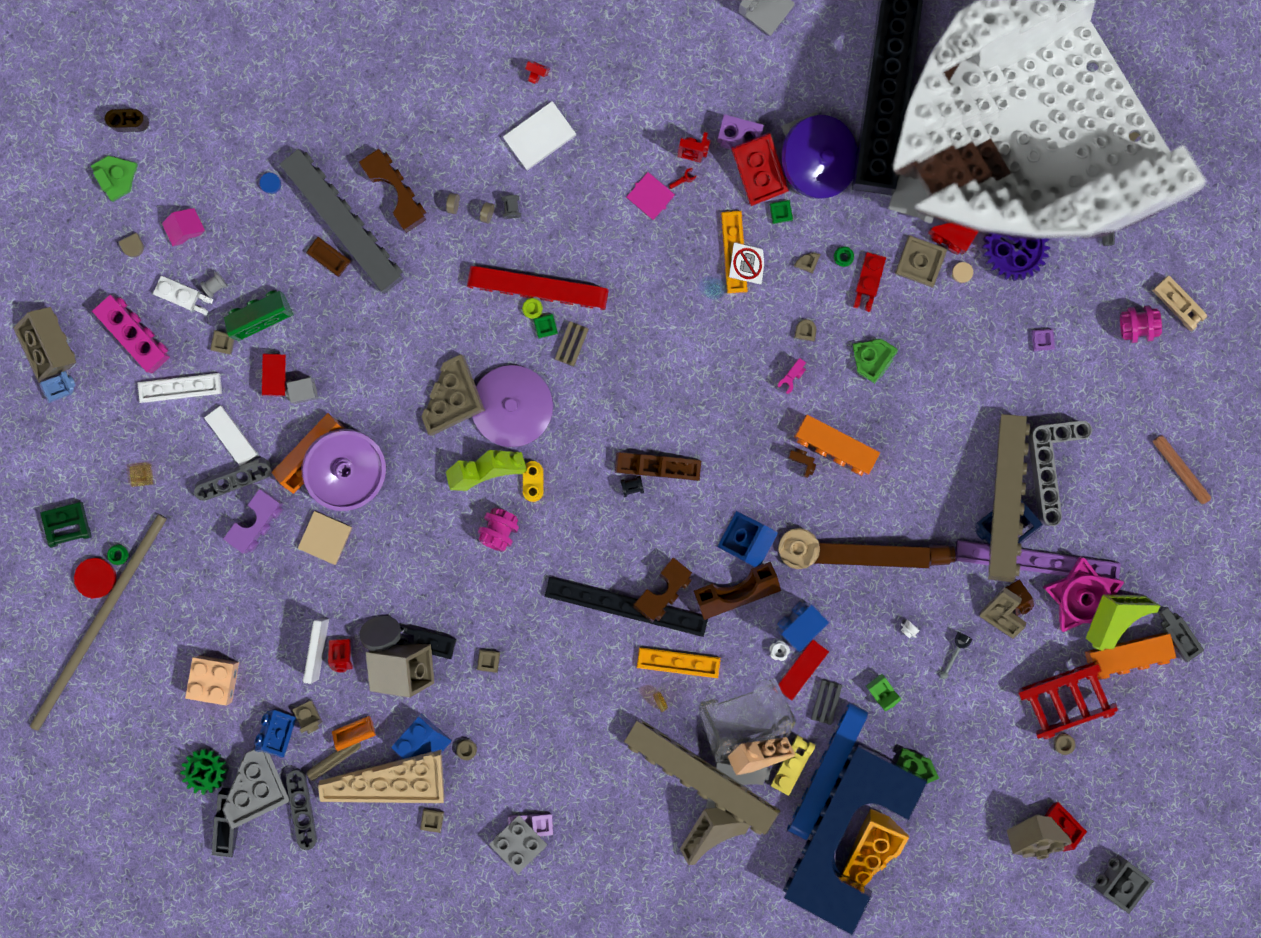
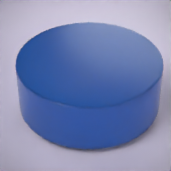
M266 173L260 179V187L267 194H275L281 188V180L274 173Z

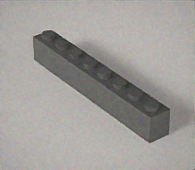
M297 149L282 161L280 166L381 292L387 293L403 280L400 275L403 271L396 263L393 265L388 260L390 255L383 247L378 248L375 244L378 240L371 231L366 233L362 228L365 224L359 216L353 217L349 212L352 209L345 199L341 201L337 197L339 191L332 183L328 185L325 182L326 175L320 168L315 169L311 163L314 160L307 152L303 154Z

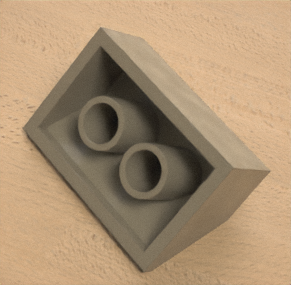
M51 307L28 312L13 328L38 383L70 369L76 363L75 354L70 350L66 335L62 332L58 324V318L53 313Z

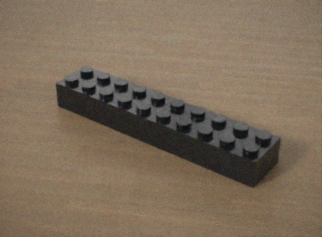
M879 0L852 190L891 196L896 191L898 175L894 171V163L908 110L923 0Z

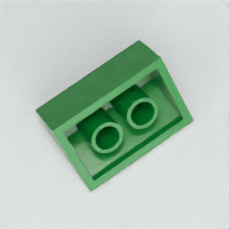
M273 290L265 294L266 297L261 300L254 299L249 301L247 306L242 309L235 308L228 312L229 315L224 317L228 336L234 340L241 341L293 316L294 314L284 293Z

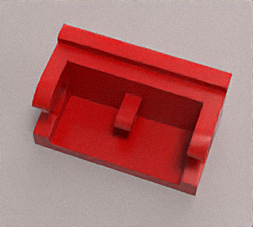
M263 354L262 396H285V354Z

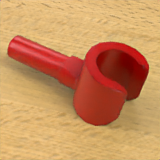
M688 168L680 179L669 184L670 189L684 182H693L696 176L693 178L687 176V173L691 172L693 168Z

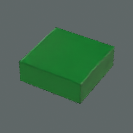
M790 200L769 204L772 224L793 221Z
M553 314L533 319L538 339L558 334Z

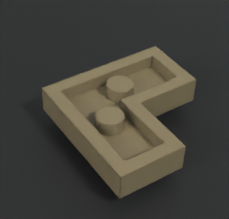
M1005 587L982 609L979 615L1012 639L1026 627L1027 623L1012 613L1021 603V598Z

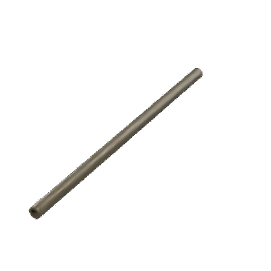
M160 514L156 516L31 722L30 727L39 731L167 518Z

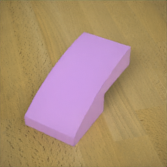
M552 814L520 815L539 836L553 835ZM518 815L508 816V825H509Z

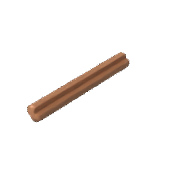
M1163 435L1156 437L1153 440L1154 445L1201 504L1210 501V494Z

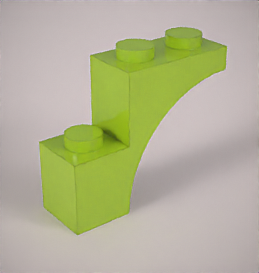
M488 450L477 461L458 460L445 473L450 490L468 491L473 486L486 480L504 475L523 474L527 469L522 452Z

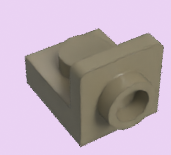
M312 700L292 709L300 724V733L307 731L310 734L318 730V725L323 722Z

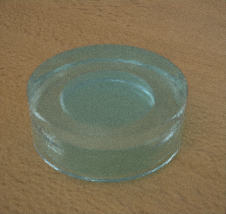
M719 279L709 280L704 288L706 296L712 300L720 299L725 292L724 283Z

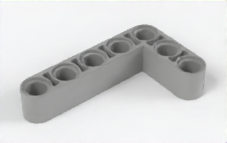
M1087 421L1037 426L1029 431L1028 439L1038 517L1045 526H1056L1062 520L1053 443L1082 440L1090 437L1092 426ZM1078 425L1084 429L1082 436L1078 435L1076 431ZM1057 428L1063 430L1064 435L1062 438H1058L1056 435ZM1037 430L1043 433L1041 441L1037 440L1035 436ZM1041 450L1046 454L1044 461H1041L1038 457V453ZM1043 471H1046L1049 475L1046 482L1041 479ZM1046 491L1051 494L1049 502H1046L1043 498ZM1049 511L1054 515L1052 522H1048L1046 519Z

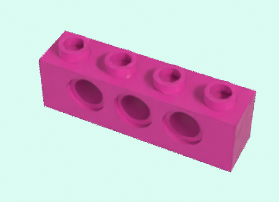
M109 295L92 312L146 372L154 373L170 358L167 354L169 350L162 342L157 343L154 340L155 334L148 327L144 328L139 323L141 319L135 312L132 311L130 313L126 309L128 304L120 296L117 298ZM122 313L123 319L117 323L116 317ZM135 328L137 331L136 336L131 338L130 331ZM149 343L150 350L149 352L144 353L143 347L145 344Z

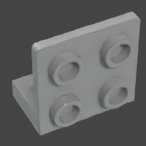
M743 0L740 3L738 12L771 36L792 10L795 3L792 0Z
M899 174L897 188L891 197L888 208L920 218L931 224L934 218L920 214L916 209V205L929 199L920 180L913 179L910 176L906 178Z

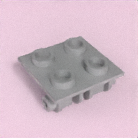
M518 815L501 833L494 837V840L489 845L519 874L547 846V843Z

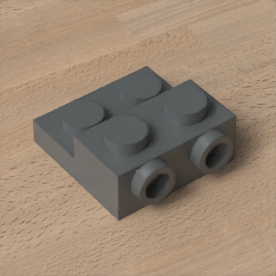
M1118 854L1109 860L1108 868L1104 874L1097 876L1094 888L1130 914L1154 881Z

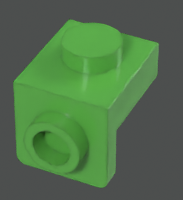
M883 674L866 685L869 692L884 711H888L901 701L900 696L894 691Z

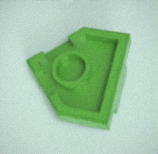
M107 156L91 165L94 176L102 190L108 195L110 201L114 202L131 192L133 178L138 166L137 163Z
M881 338L852 344L858 374L874 384L883 376L898 352L897 348Z
M902 748L897 764L927 778V784L939 779L931 759Z

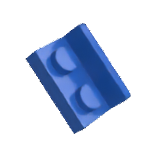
M276 710L267 711L261 719L262 728L255 738L254 745L256 746L254 751L265 752L283 758L296 717Z

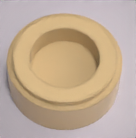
M960 262L953 267L952 277L958 283H966L973 277V268L966 262Z

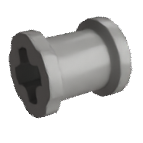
M217 271L209 280L200 283L202 289L210 298L221 288L228 287Z

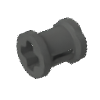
M518 195L501 197V201L504 202V219L521 217L518 209V200H520Z

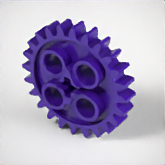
M987 233L990 236L983 238L988 243L982 246V249L987 250L982 256L989 257L985 264L992 263L993 266L990 271L997 269L998 277L1004 273V280L1012 276V280L1016 281L1019 276L1022 281L1026 279V275L1029 278L1034 276L1033 271L1038 273L1040 271L1039 266L1046 264L1042 259L1049 257L1048 254L1044 253V251L1050 249L1049 246H1045L1049 238H1012ZM1026 240H1031L1034 243L1033 249L1026 246ZM1015 244L1019 245L1018 251H1014ZM998 246L1005 248V256L998 253ZM1016 257H1020L1023 260V266L1016 264Z

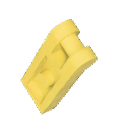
M796 735L791 745L796 755L782 762L770 784L771 787L788 796L816 746L812 742L807 743L799 735ZM801 748L805 751L803 755L796 753V750Z

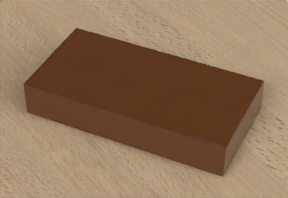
M317 237L306 251L308 255L338 277L342 275L351 263L348 258L320 237Z

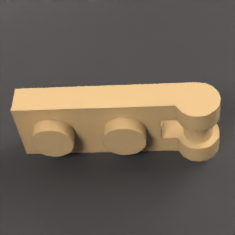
M1169 275L1152 290L1183 322L1189 331H1193L1197 327L1196 324L1198 322H1203L1207 318V314ZM1191 311H1192L1193 314H1194V316H1193L1192 318H1190V317L1187 315V314H1189Z

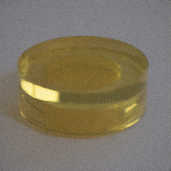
M660 691L653 693L652 695L660 711L668 710V705Z

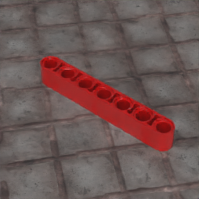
M470 266L467 287L472 289L477 287L484 291L493 292L495 290L500 291L502 294H519L520 297L526 298L538 297L544 301L553 302V300H556L562 304L573 305L574 303L579 304L580 307L592 309L593 307H598L600 310H606L609 289L477 266Z

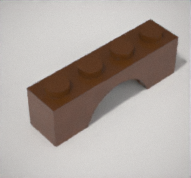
M377 149L360 160L359 164L372 183L386 182L396 188L398 203L393 211V215L407 233L426 221L424 214L427 212L421 203L416 205L412 199L415 197V194L409 186L404 187L401 182L404 178L398 169H392L390 164L393 161L387 152L382 153L380 149Z
M770 561L752 568L748 577L735 586L722 588L712 583L694 590V594L702 616L706 620L780 592L781 588Z

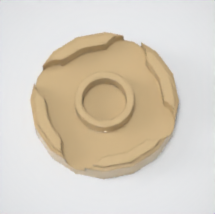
M797 528L783 535L780 539L778 550L783 563L794 569H804L815 563L819 556L820 546L819 541L812 532Z

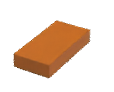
M370 716L332 731L334 746L337 751L376 736Z

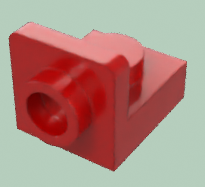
M350 639L329 640L328 664L330 668L339 673L352 669Z

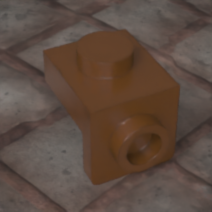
M795 448V451H789L787 459L806 465L802 477L808 478L815 471L816 464L813 463L815 458L807 456L806 451Z
M1020 579L1005 587L1021 598V603L1014 609L1015 615H1024L1032 610L1034 607L1033 597Z

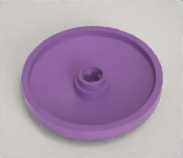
M508 365L490 371L479 381L476 388L485 411L473 416V420L484 437L504 447H520L535 441L544 433L552 418L553 400L547 384L538 374L522 366Z
M352 429L333 430L320 436L308 448L302 463L303 482L311 497L320 505L336 511L357 509L370 502L381 489L386 474L385 459L378 445L366 434Z

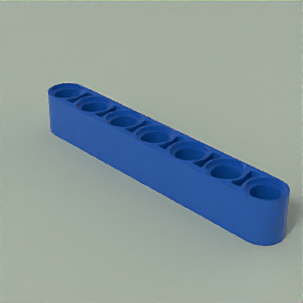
M847 704L846 707L848 709L845 714H842L837 724L839 727L833 733L828 743L830 744L827 751H824L819 761L821 764L818 769H815L810 780L812 782L809 788H806L801 798L803 801L800 807L797 806L792 817L794 819L791 825L787 827L788 832L804 840H807L867 719L868 711L854 704Z

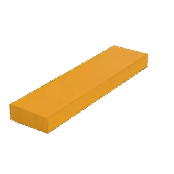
M742 211L721 212L727 294L748 292L747 281L729 277L734 243L744 245Z
M639 647L637 668L718 678L721 658Z

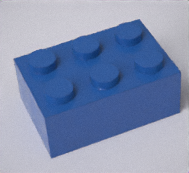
M799 601L791 609L793 613L789 617L784 616L778 621L777 625L779 627L776 629L798 652L830 623L812 604L806 601L803 603Z

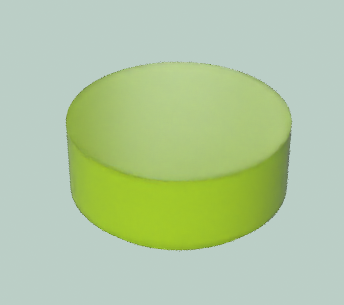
M530 298L523 303L522 311L527 318L534 319L540 317L543 312V306L539 300Z

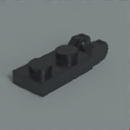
M401 627L402 633L415 636L413 642L400 639L397 644H431L432 655L452 659L457 639L420 629L415 630Z

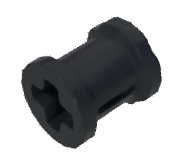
M641 476L626 481L621 479L624 498L629 494L644 493Z

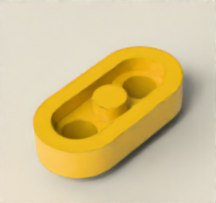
M530 461L525 464L527 471L523 473V495L526 500L537 502L544 494V471L540 463ZM530 468H536L537 473L531 475L529 473ZM531 488H535L537 490V494L532 496L530 495L529 490Z

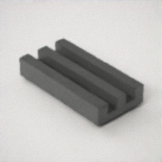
M821 680L811 720L832 725L842 685ZM825 685H828L821 716L817 717ZM833 687H835L836 691L830 709L828 719H825Z

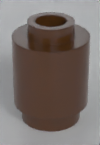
M948 544L928 545L927 548H930V566L950 565V563L955 562L954 546H949Z

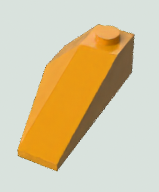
M870 808L855 839L842 874L865 886L879 870L887 867L889 861L901 854L909 839V835L889 816Z

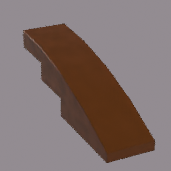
M616 452L614 473L700 481L701 460Z

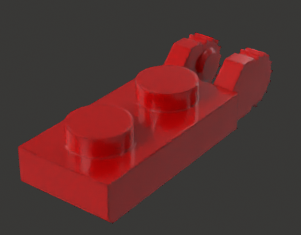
M866 252L855 291L857 293L853 308L858 309L862 294L869 296L865 305V311H871L886 257Z

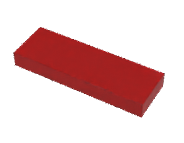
M812 639L775 688L790 700H793L829 651Z

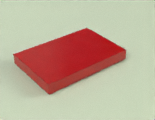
M770 133L731 147L750 206L789 191Z

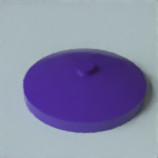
M814 115L800 120L790 129L782 147V166L787 180L795 190L809 198L823 199L838 195L849 186L854 177L858 149L855 138L843 122L832 116Z

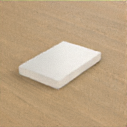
M552 101L503 136V139L528 171L575 137L576 133Z
M327 618L313 621L303 678L304 683L312 684L319 680L329 619Z

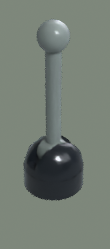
M959 631L955 636L957 648L945 670L940 673L942 679L948 678V672L960 649L967 648L973 640Z

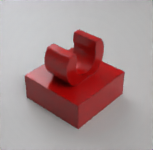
M532 60L527 62L525 68L531 71L528 81L534 84L538 83L540 76H548L550 71L549 67Z

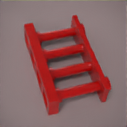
M1098 660L1019 689L1018 693L1021 700L1027 699V701H1030L1041 726V729L1036 731L1038 739L1042 737L1043 739H1049L1054 737L1055 733L1102 716L1103 718H1109L1116 714L1115 712L1118 711L1116 702L1108 703L1097 677L1099 676L1098 673L1102 672ZM1083 678L1090 680L1101 708L1092 711L1088 710L1078 687V680ZM1064 685L1070 687L1081 715L1070 719L1058 694V687ZM1044 692L1050 694L1061 722L1050 726L1038 700L1039 694Z

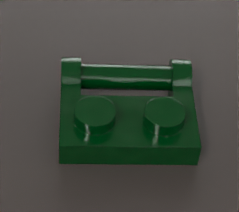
M83 502L40 512L47 543L50 548L76 539H89L92 537ZM79 524V531L55 536L54 530Z

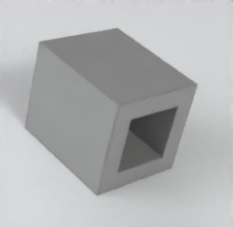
M311 377L286 383V398L292 404L319 399L315 380Z

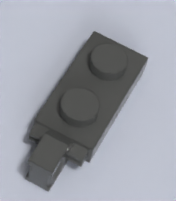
M1162 607L1158 610V614L1163 620L1160 623L1165 633L1171 634L1173 645L1185 662H1189L1204 651L1181 616L1177 613L1172 614L1168 607Z

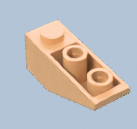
M783 737L740 744L728 756V759L735 774L740 775L763 769L792 758L796 754L788 738Z

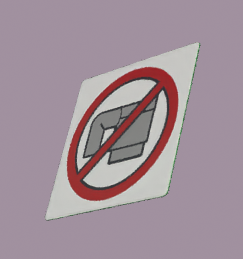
M734 243L729 277L762 284L764 270L763 249Z

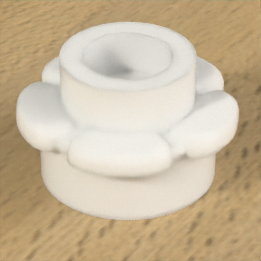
M908 619L904 624L901 623L903 626L901 631L907 637H917L916 634L920 630Z
M777 641L770 646V655L774 660L783 661L787 659L790 648L784 641Z

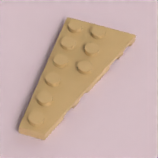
M438 750L320 780L318 785L320 802L444 803L442 751Z

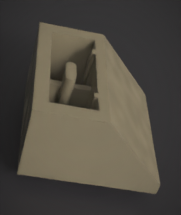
M1035 815L1007 830L1012 853L1022 855L1024 858L1036 857L1038 860L1046 859L1049 857V854L1063 851L1065 846L1072 843L1071 839L1057 823L1047 816Z

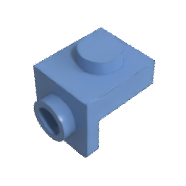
M63 371L60 376L41 382L40 387L48 403L73 394L75 382L71 375L67 376L66 371Z

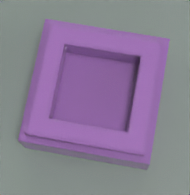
M1053 329L1032 331L1033 351L1055 349Z

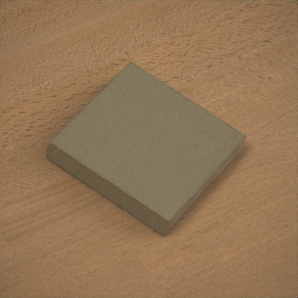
M909 235L895 274L933 288L947 249Z

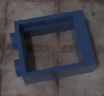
M1025 503L1024 514L1020 515V518L1028 526L1029 530L1018 538V543L1021 544L1040 530L1043 525ZM993 510L975 525L977 529L975 532L981 540L985 539L989 545L991 543V534L984 526L992 521Z

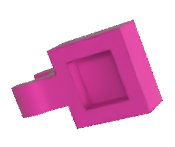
M799 358L784 379L779 381L777 387L780 388L783 383H786L789 386L786 394L792 392L793 379L795 377L799 379L806 370L803 368L806 362Z

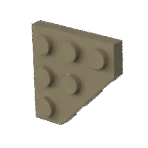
M462 354L442 364L440 377L434 384L427 409H424L421 416L427 433L430 436L485 411L466 359Z

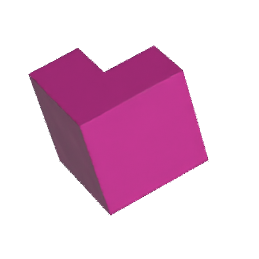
M195 208L172 212L162 223L172 246L181 245L189 238L198 237L205 231Z

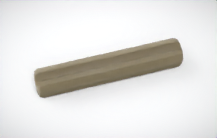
M356 743L340 751L336 750L307 771L308 778L311 781H315L359 750L361 743Z

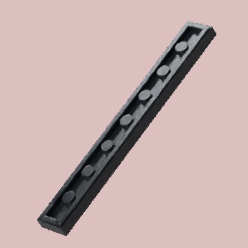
M549 577L544 596L704 637L708 619L704 620L702 615L667 606L664 608L666 613L659 621L655 619L651 622L633 607L638 600L636 598Z

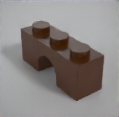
M673 557L659 575L666 581L667 591L662 595H655L647 589L633 607L649 621L653 622L655 619L659 621L666 613L664 610L665 606L668 603L672 605L679 597L677 594L681 587L685 589L690 584L692 579L689 577L692 575V572Z

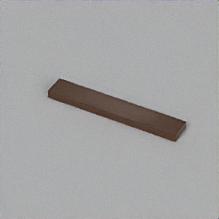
M819 543L820 552L814 563L930 568V548Z

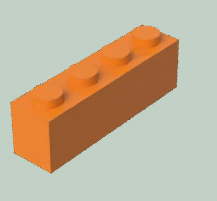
M327 413L271 473L279 484L294 494L304 484L302 463L311 444L325 433L346 428L332 415Z
M808 414L804 416L794 436L798 439L796 443L806 448L809 445L816 448L815 453L823 457L827 455L833 457L834 463L842 467L845 464L852 467L851 471L859 476L870 474L880 454L877 450Z
M1165 632L1118 643L1114 649L1085 651L1087 663L1098 660L1102 672L1098 673L1099 676H1097L1099 680L1110 678V674L1113 673L1118 675L1130 673V669L1133 668L1138 670L1148 669L1150 664L1154 663L1158 665L1168 664L1171 659L1176 658L1171 634Z

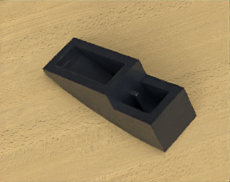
M222 787L217 796V812L214 816L212 855L233 857L238 827L230 829L222 811L231 788Z

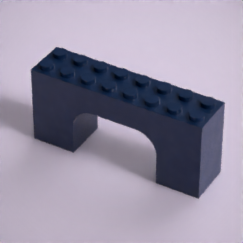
M860 744L858 748L853 746L847 758L851 762L849 766H843L838 777L842 780L839 785L835 783L829 795L832 801L830 804L825 803L820 813L823 819L821 822L817 821L811 832V835L814 837L812 841L807 840L801 852L805 856L803 860L800 858L797 860L792 870L795 876L794 878L789 877L783 889L786 892L784 899L852 936L871 899L872 890L847 878L838 870L834 859L835 851L858 808L866 804H877L909 820L928 782L927 778Z

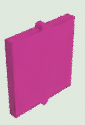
M647 172L639 183H635V188L626 198L654 220L662 210L666 209V205L675 194Z

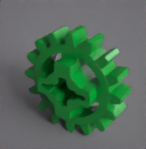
M204 748L201 752L196 750L193 752V756L188 755L186 757L188 762L182 763V766L186 769L181 771L180 774L186 776L182 782L189 783L187 789L193 787V793L196 794L201 790V794L205 795L207 791L213 793L215 787L220 788L222 786L219 781L226 780V777L222 774L226 773L228 769L222 767L226 761L220 762L221 754L214 756V750L207 753L206 748ZM206 759H209L210 761H212L213 764L207 762ZM192 765H194L195 768L191 773ZM211 769L206 774L197 775L201 770ZM217 770V775L214 780L213 774Z

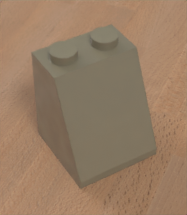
M431 644L394 645L387 650L376 649L377 651L369 650L366 652L368 681L371 692L410 698L434 684Z

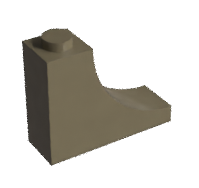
M719 808L704 809L680 850L688 865H695L707 851L729 838L746 834L750 825L746 822L741 823L732 817L733 814L728 810L722 811Z

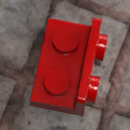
M704 132L701 143L697 142L694 138H681L677 157L701 163L702 157H707L710 140L707 139L708 133Z
M1059 802L1053 803L1044 815L1051 817L1071 839L1072 843L1065 846L1063 852L1074 850L1087 833Z

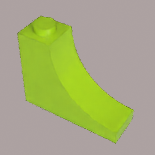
M1103 595L1085 639L1091 642L1092 646L1098 650L1114 649L1122 634L1131 624L1145 615L1157 613L1160 605L1147 596Z

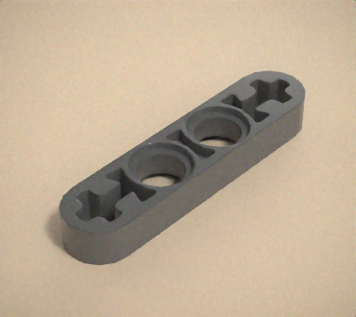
M261 458L202 479L195 484L194 495L197 499L205 501L266 479L271 473V463ZM258 466L265 468V472L258 470ZM239 472H245L248 478L240 480L236 475ZM220 479H225L229 482V485L221 487L217 482ZM200 488L208 489L207 493L200 491Z
M295 769L287 775L286 783L296 839L301 849L310 850L317 843V834L305 773L300 769ZM294 774H297V777H301L298 785L299 788L303 786L304 790L299 789L293 792V789L297 788L296 782L291 780ZM296 794H303L306 801L304 804L299 805L295 802ZM299 815H307L309 823L307 825L300 824L298 820ZM311 827V830L307 831L308 838H312V841L307 845L306 842H302V839L305 838V831L300 832V830Z

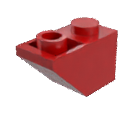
M954 223L933 226L928 234L931 235L930 238L938 244L944 243L949 246L948 250L953 254L959 255L960 253L963 255L979 231Z

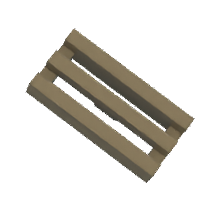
M570 321L555 360L574 367L589 328ZM572 327L576 328L565 357L561 358ZM581 330L583 333L572 361H569L568 358Z

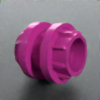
M1150 305L1144 306L1143 312H1136L1135 307H1128V311L1120 314L1122 338L1130 340L1131 343H1137L1138 337L1145 336L1147 342L1153 341L1154 337H1160L1162 334L1160 311L1157 308L1152 309Z
M493 508L484 517L488 521L487 526L480 527L478 530L480 534L479 541L491 549L502 552L506 550L507 546L511 547L513 543L508 537L511 532L517 533L519 529L517 525L518 519L508 511Z

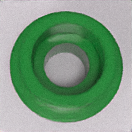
M839 247L834 253V261L840 267H847L854 260V253L849 247ZM845 253L847 260H841L840 255Z
M113 545L107 552L108 560L114 565L124 564L129 557L128 550L123 545ZM117 551H120L122 554L119 559L115 557Z

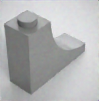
M718 751L715 768L741 785H764V781L769 779L770 768L767 767L752 773L736 775L728 759L730 754ZM708 798L706 809L717 808L714 805L716 802Z

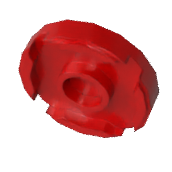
M101 558L86 559L79 564L74 574V584L78 592L92 599L102 598L109 594L117 580L114 567L107 560Z

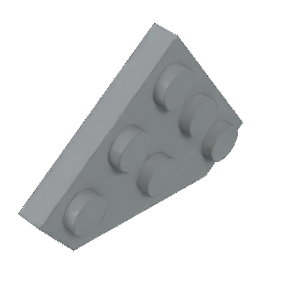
M254 750L244 754L222 810L230 829H234L290 802L270 754Z

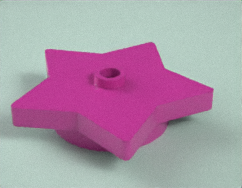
M1080 556L1066 578L1047 584L1043 588L1059 605L1060 630L1065 632L1083 623H1092L1102 596L1116 595L1124 582L1120 579L1098 575L1087 560Z

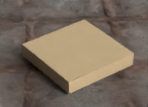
M314 511L298 549L336 565L353 527Z

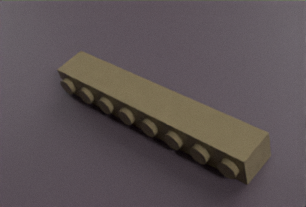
M1001 414L988 580L1014 582L1016 576L1019 577L1020 564L1016 563L1017 556H1021L1022 544L1018 543V535L1022 536L1023 523H1019L1020 515L1024 514V503H1021V495H1025L1026 483H1022V477L1027 473V463H1023L1024 455H1028L1029 443H1025V435L1029 436L1030 423H1026L1027 416Z
M642 719L636 721L624 741L628 744V748L631 751L642 753L646 756L645 760L653 765L657 763L663 767L662 771L669 776L675 775L680 779L679 782L688 788H695L698 790L697 794L706 800L710 798L716 802L714 805L722 811L728 810L733 814L732 817L741 823L746 822L751 826L750 829L759 835L762 833L766 835L781 811Z

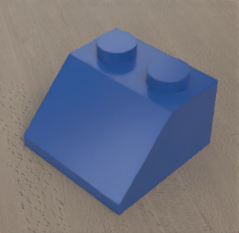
M736 511L717 547L757 567L762 564L778 532Z
M421 714L391 748L403 759L438 750L443 752L452 740Z

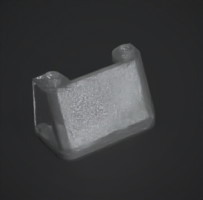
M775 678L770 680L762 679L757 682L753 692L718 703L717 699L706 698L701 701L698 708L716 762L728 760V756L740 744L783 738L790 735L796 719Z

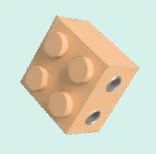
M200 655L193 657L185 699L225 706L231 704L239 662Z

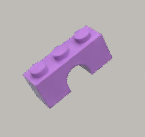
M259 489L247 505L256 513L257 519L255 524L248 528L240 522H235L223 540L243 554L249 551L253 552L259 544L257 540L260 535L264 536L269 531L271 520L273 518L277 519L282 513L283 509L281 506L284 503L266 490Z

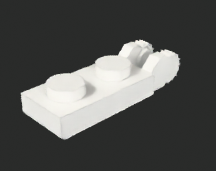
M160 276L153 295L207 315L208 311L205 308L195 306L197 298L202 299L206 303L212 304L213 299L200 294L199 291L163 276Z

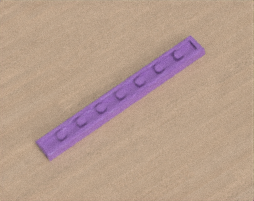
M957 540L955 561L989 565L990 545ZM1021 549V556H1017L1016 564H1020V570L1068 576L1079 557ZM1085 558L1098 575L1119 579L1121 563Z

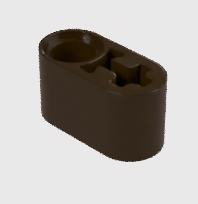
M112 109L105 114L104 118L105 123L116 132H142L149 126L148 117L137 109ZM120 117L119 124L114 125V120Z

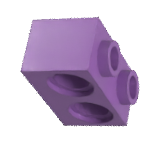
M724 114L717 143H721L720 146L723 148L731 149L733 146L746 142L744 139L745 135L750 134L754 138L761 136L764 125ZM731 129L735 132V136L727 137L724 131Z

